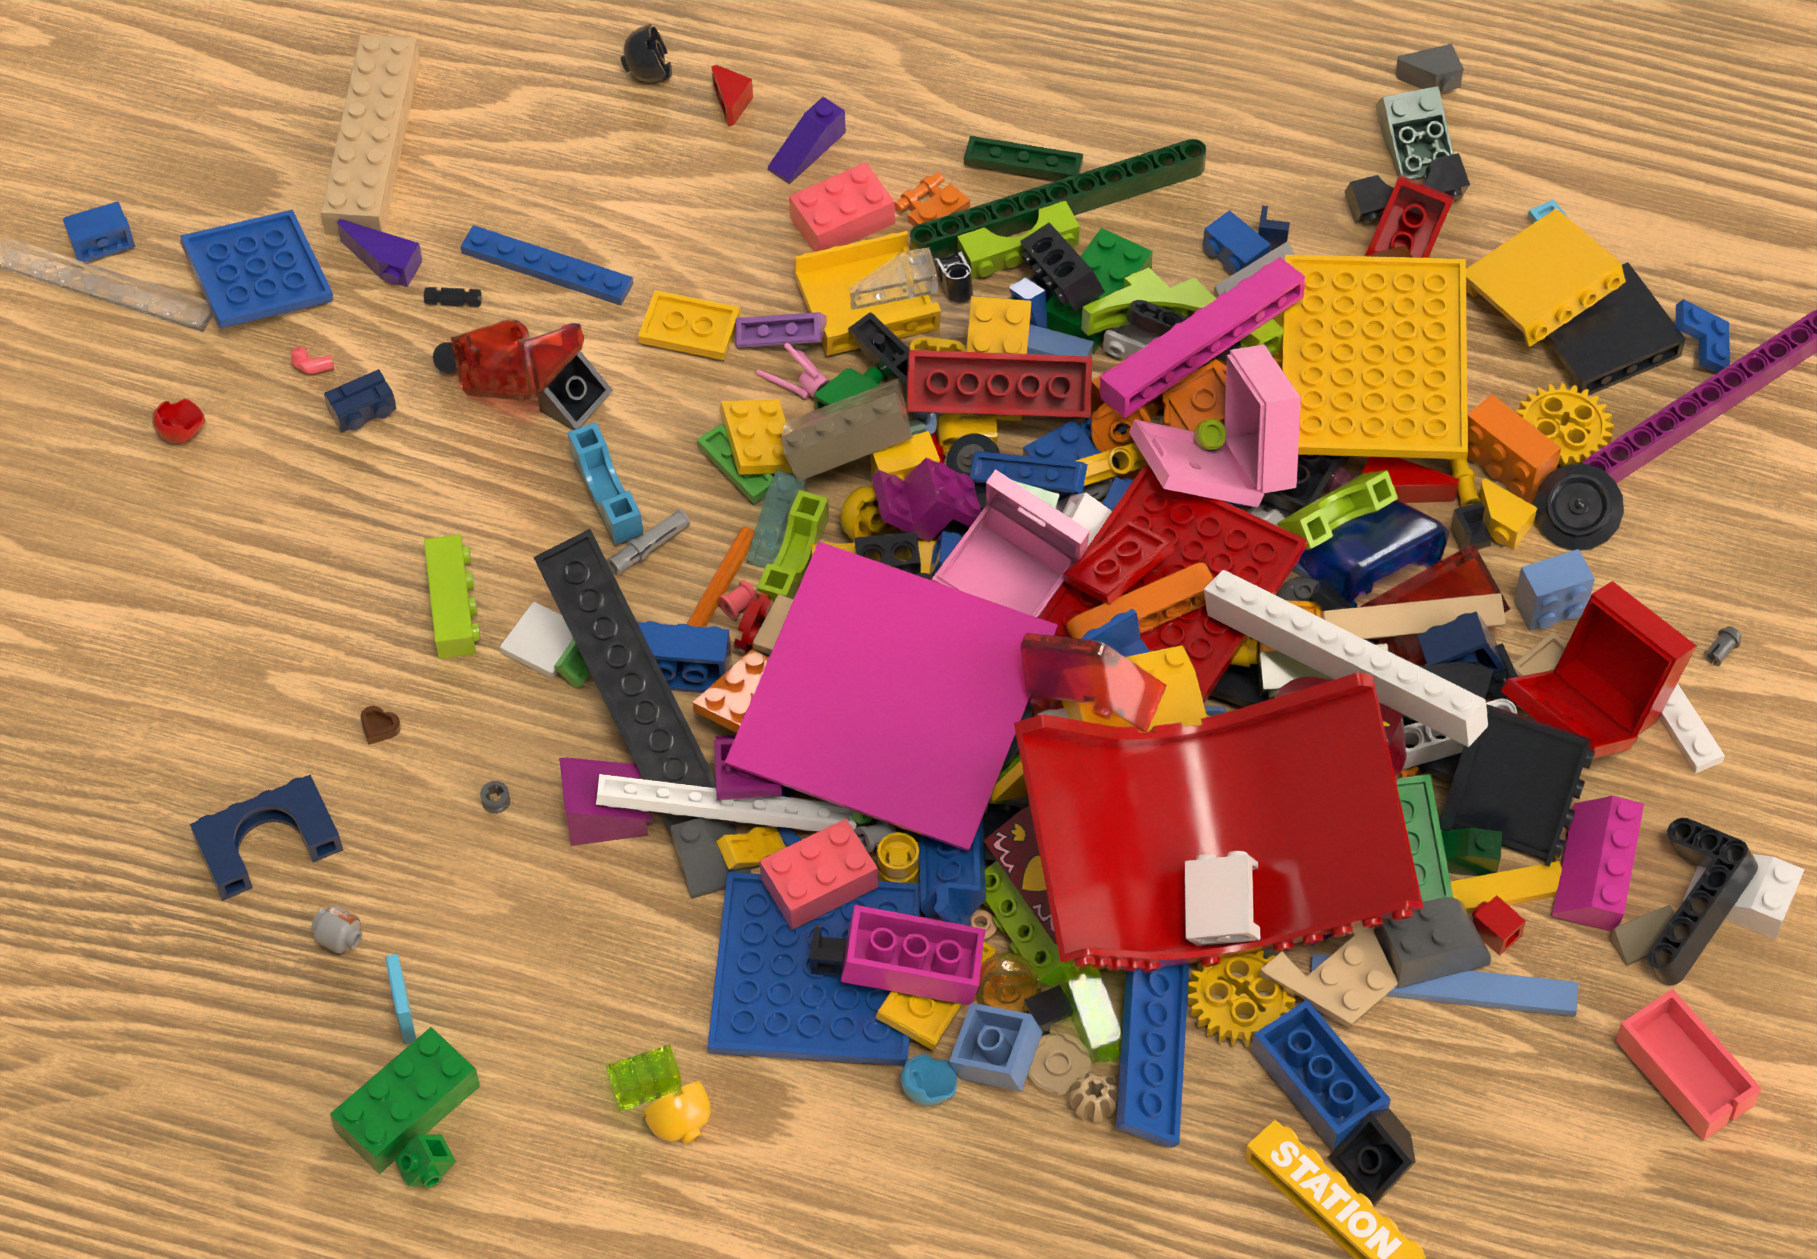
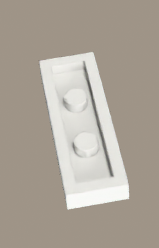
M1677 683L1659 719L1694 773H1698L1722 763L1725 755Z

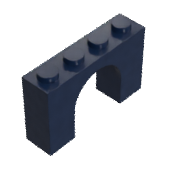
M311 774L303 778L292 779L286 785L274 790L263 791L257 797L242 803H234L223 811L213 815H205L190 824L195 842L222 901L253 888L247 869L239 854V848L244 837L259 825L278 822L294 828L300 834L313 863L343 851L339 833Z

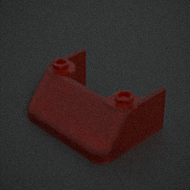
M1025 633L1020 643L1026 695L1031 699L1030 704L1046 711L1048 709L1057 710L1064 708L1061 700L1086 703L1093 708L1092 713L1098 717L1110 720L1111 716L1121 717L1133 726L1138 727L1142 732L1148 731L1167 687L1162 681L1111 647L1098 641Z

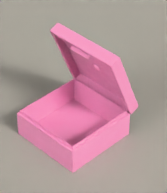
M1265 345L1233 349L1227 355L1224 419L1227 436L1225 443L1220 448L1211 451L1200 448L1195 441L1194 431L1136 419L1129 431L1163 489L1259 507L1264 493L1296 488L1301 397Z
M994 470L986 482V507L931 581L1039 618L1063 584V573L1079 561L1087 551L1090 531L999 471Z

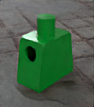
M870 367L863 375L852 368H846L814 394L815 410L880 386L879 383L884 379L883 374L875 367Z

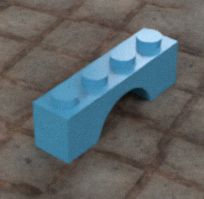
M594 422L567 432L572 458L614 544L617 545L644 535L641 513L631 492L625 491L616 474L608 446L597 423Z

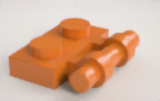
M936 172L932 176L923 178L920 181V185L912 191L908 189L901 194V199L894 203V207L899 213L907 208L912 211L908 214V222L914 227L927 221L970 208V199L951 183L943 189L938 187V185L944 182V177L940 172ZM926 194L931 197L924 203L919 201Z

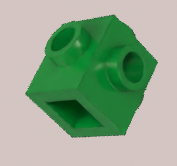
M417 1134L405 1144L404 1149L394 1159L408 1187L431 1188L440 1183L442 1176L456 1162L442 1134Z

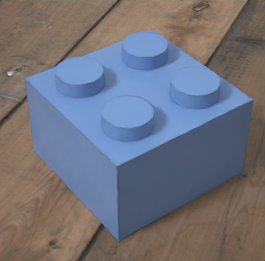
M1579 549L1521 567L1514 603L1529 631L1537 628H1549L1556 622L1581 617L1590 599L1595 578Z
M971 1003L949 1063L961 1080L1021 1092L1043 1032L1032 1014Z

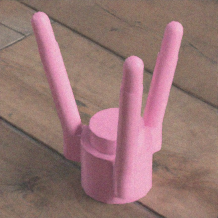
M789 343L784 344L785 349L805 370L799 377L801 387L762 370L756 371L758 376L799 394L805 400L809 396L814 398V394L830 382L829 379L819 372L802 350L796 347L793 348Z

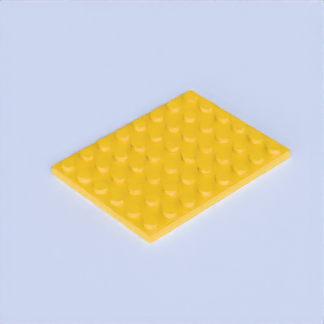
M1285 255V261L1305 276L1304 297L1284 310L1282 371L1301 397L1298 454L1467 459L1466 259Z

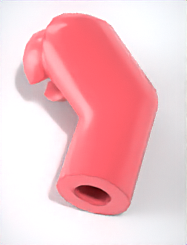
M296 347L291 351L292 365L306 374L312 375L334 370L331 355L314 359L307 355L304 347Z

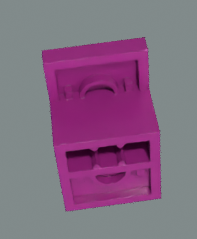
M927 457L904 478V481L898 476L890 475L880 469L871 477L882 520L906 532H917V537L927 542H930L953 519L971 527L981 513V505L977 499L973 480L968 475L960 474L948 468L944 463H937Z
M736 735L715 736L717 800L782 796L781 784L725 765V760Z

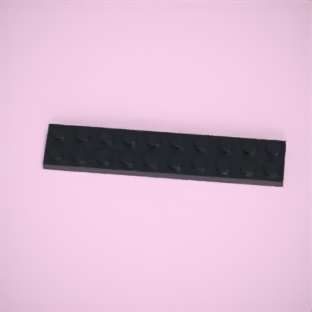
M591 529L533 557L643 780L716 788V779ZM660 812L670 834L672 825L700 818Z

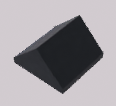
M573 346L536 386L540 412L571 430L578 429L613 391L577 346Z

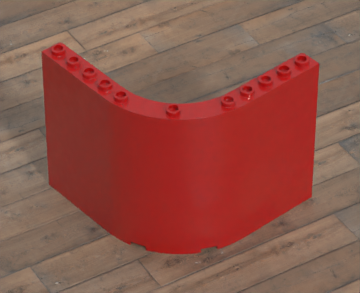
M1360 672L1244 708L1201 718L1202 725L1183 727L1182 722L1156 725L1148 732L1139 733L1138 727H1115L1047 714L1037 715L1014 723L1060 962L1074 963L1075 968L1091 966L1092 969L1108 967V970L1124 968L1126 972L1141 969V973L1157 971L1162 966L1201 962L1202 967H1210L1221 964L1220 959L1235 957L1273 948L1275 953L1286 952L1294 949V943L1302 941L1304 945L1324 941V935L1333 933V937L1349 935L1353 933V927L1361 925L1363 929L1383 925V919L1390 917L1393 918V921L1413 917L1412 911L1424 908L1373 675ZM1232 851L1247 852L1249 856L1258 861V869L1252 870L1253 922L1260 927V940L1204 946L1195 945L1186 939L1185 861L1196 860L1198 855L1204 854L1214 855L1218 858L1227 857L1228 853Z

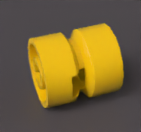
M896 832L882 838L877 848L879 881L917 882L920 873L919 847L913 837L906 833Z

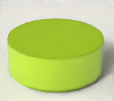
M1216 419L1204 420L1195 428V441L1204 450L1218 449L1226 441V429Z

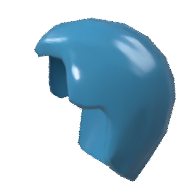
M921 1054L907 1060L901 1070L900 1082L902 1089L914 1103L922 1106L937 1105L953 1097L956 1093L957 1076L948 1060H935L929 1057L928 1054Z

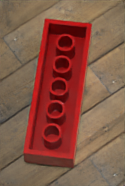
M909 350L907 352V413L1090 418L1092 356Z

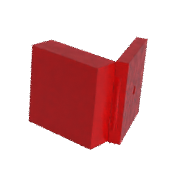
M1611 581L1592 593L1555 670L1509 678L1500 692L1537 721L1591 738L1590 749L1595 751L1594 759L1630 750L1638 739V735L1657 723L1697 645L1614 581Z

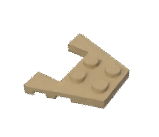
M1362 925L1353 927V933L1349 934L1351 939L1308 976H1305L1283 951L1267 963L1258 973L1262 978L1268 981L1271 979L1283 986V990L1294 996L1296 994L1308 1000L1315 1009L1348 1028L1398 985V981L1372 928L1363 929Z

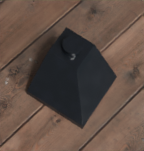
M1390 1109L1369 1111L1328 1156L1358 1194L1365 1195L1371 1201L1373 1208L1416 1162L1411 1134Z

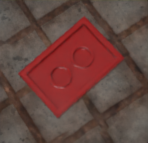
M1127 520L1063 573L1064 581L1110 605L1174 551L1173 542Z

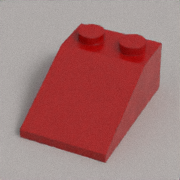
M1399 174L1365 256L1404 245L1414 258H1429L1454 197Z

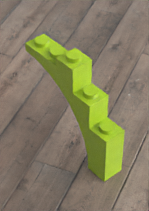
M1148 267L1126 277L1124 289L1115 291L1104 298L1083 306L1081 329L1089 336L1109 328L1130 325L1126 315L1131 302L1134 300H1144L1189 318L1198 309L1204 308L1216 300V298L1195 277L1170 288ZM1271 319L1241 339L1240 348L1265 345L1270 354L1274 355L1281 351L1284 329L1274 319Z

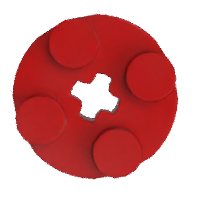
M760 591L756 592L758 600L753 598L750 600L740 621L738 630L743 632L741 641L736 638L734 641V649L746 654L751 649L755 650L753 649V641L773 604L771 596Z

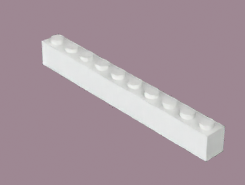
M1222 570L1204 588L1208 616L1334 680L1359 672L1373 675L1380 703L1467 747L1488 727L1485 699L1260 587Z

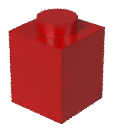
M1497 895L1488 903L1486 901L1480 903L1472 913L1474 917L1473 923L1483 942L1499 956L1522 937L1526 920Z

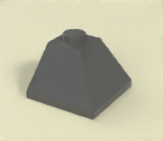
M700 817L671 826L673 847L691 899L726 889L727 872L751 873L749 867L729 870L716 841L722 836L738 834L734 824Z

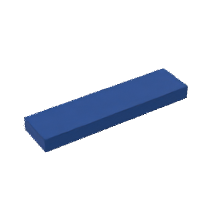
M974 451L969 477L974 483L986 484L994 470H997L1013 481L1047 491L1082 494L1088 464L1079 461Z

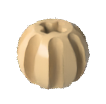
M1095 1072L1086 1073L1085 1079L1078 1077L1071 1086L1072 1092L1069 1094L1070 1106L1076 1110V1115L1083 1121L1091 1118L1093 1123L1102 1122L1103 1116L1111 1117L1116 1111L1118 1088L1112 1085L1113 1081L1105 1074L1103 1076H1096Z

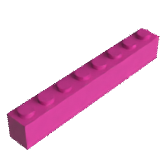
M1281 257L1270 264H1265L1258 272L1249 278L1241 280L1237 286L1228 292L1220 294L1216 300L1204 308L1198 309L1182 323L1175 324L1170 331L1159 338L1153 339L1146 347L1137 353L1129 355L1125 361L1113 369L1105 371L1100 377V398L1126 418L1304 297L1305 276Z

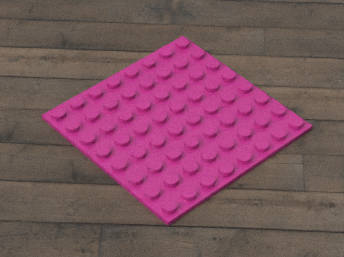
M819 541L727 755L725 765L969 852L1015 737L1014 723L1021 721L1058 625Z

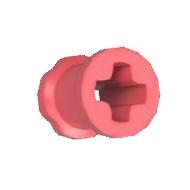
M743 580L739 583V587L731 593L719 596L718 602L724 613L730 619L735 620L739 617V612L747 607L752 598L758 599L753 586Z

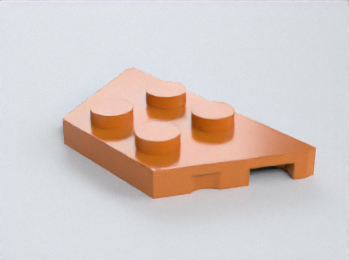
M1214 360L1195 370L1164 391L1165 426L1195 431L1196 426L1200 422L1208 419H1216L1224 424L1226 365Z

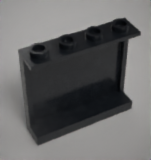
M1629 262L1622 264L1626 281L1624 284L1544 338L1575 380L1574 385H1577V392L1580 394L1588 389V396L1677 359L1682 355L1686 338L1680 330L1676 329L1674 322Z
M1486 704L1488 727L1469 747L1465 745L1463 747L1439 822L1440 829L1447 831L1453 827L1455 829L1477 828L1502 831L1503 845L1547 859L1545 865L1550 867L1553 857L1560 859L1566 841L1560 839L1563 827L1570 829L1575 810L1570 809L1573 798L1580 799L1585 781L1581 780L1580 776L1583 768L1590 769L1595 751L1590 749L1592 739Z

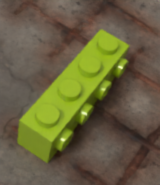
M995 861L985 869L986 899L983 904L987 908L990 907L994 912V923L1002 932H1007L1012 940L1009 942L1010 947L1018 957H1023L1027 962L1028 967L1026 971L1036 983L1041 982L1054 987L1076 969L1074 963L1060 962L1057 944H1054L999 862Z

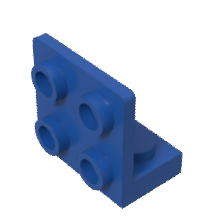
M113 202L63 218L78 264L135 247L128 220L124 217L119 202Z
M1134 609L1115 615L1110 622L1098 629L1089 630L1079 640L1083 665L1150 652L1140 639L1138 616Z

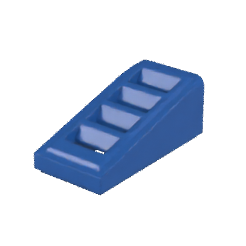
M1027 278L1010 286L1013 300L1032 301L1030 324L1048 329L1045 290Z

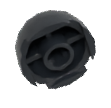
M652 24L636 29L627 37L623 47L624 55L621 56L624 70L626 72L631 71L636 79L647 83L660 82L672 76L671 62L665 64L664 54H667L668 51L658 30L655 27L651 28Z

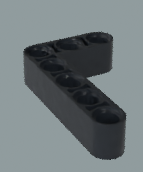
M1684 817L1674 820L1668 826L1667 836L1679 856L1705 867L1706 870L1648 953V962L1660 982L1669 986L1676 985L1685 978L1758 870V863L1744 841Z

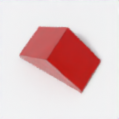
M719 65L711 66L713 87L728 127L733 126L753 99L752 79Z

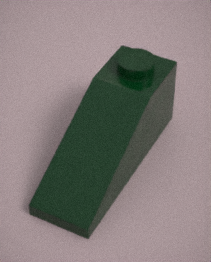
M1477 828L1441 831L1449 873L1482 876L1498 872L1501 859L1502 831Z

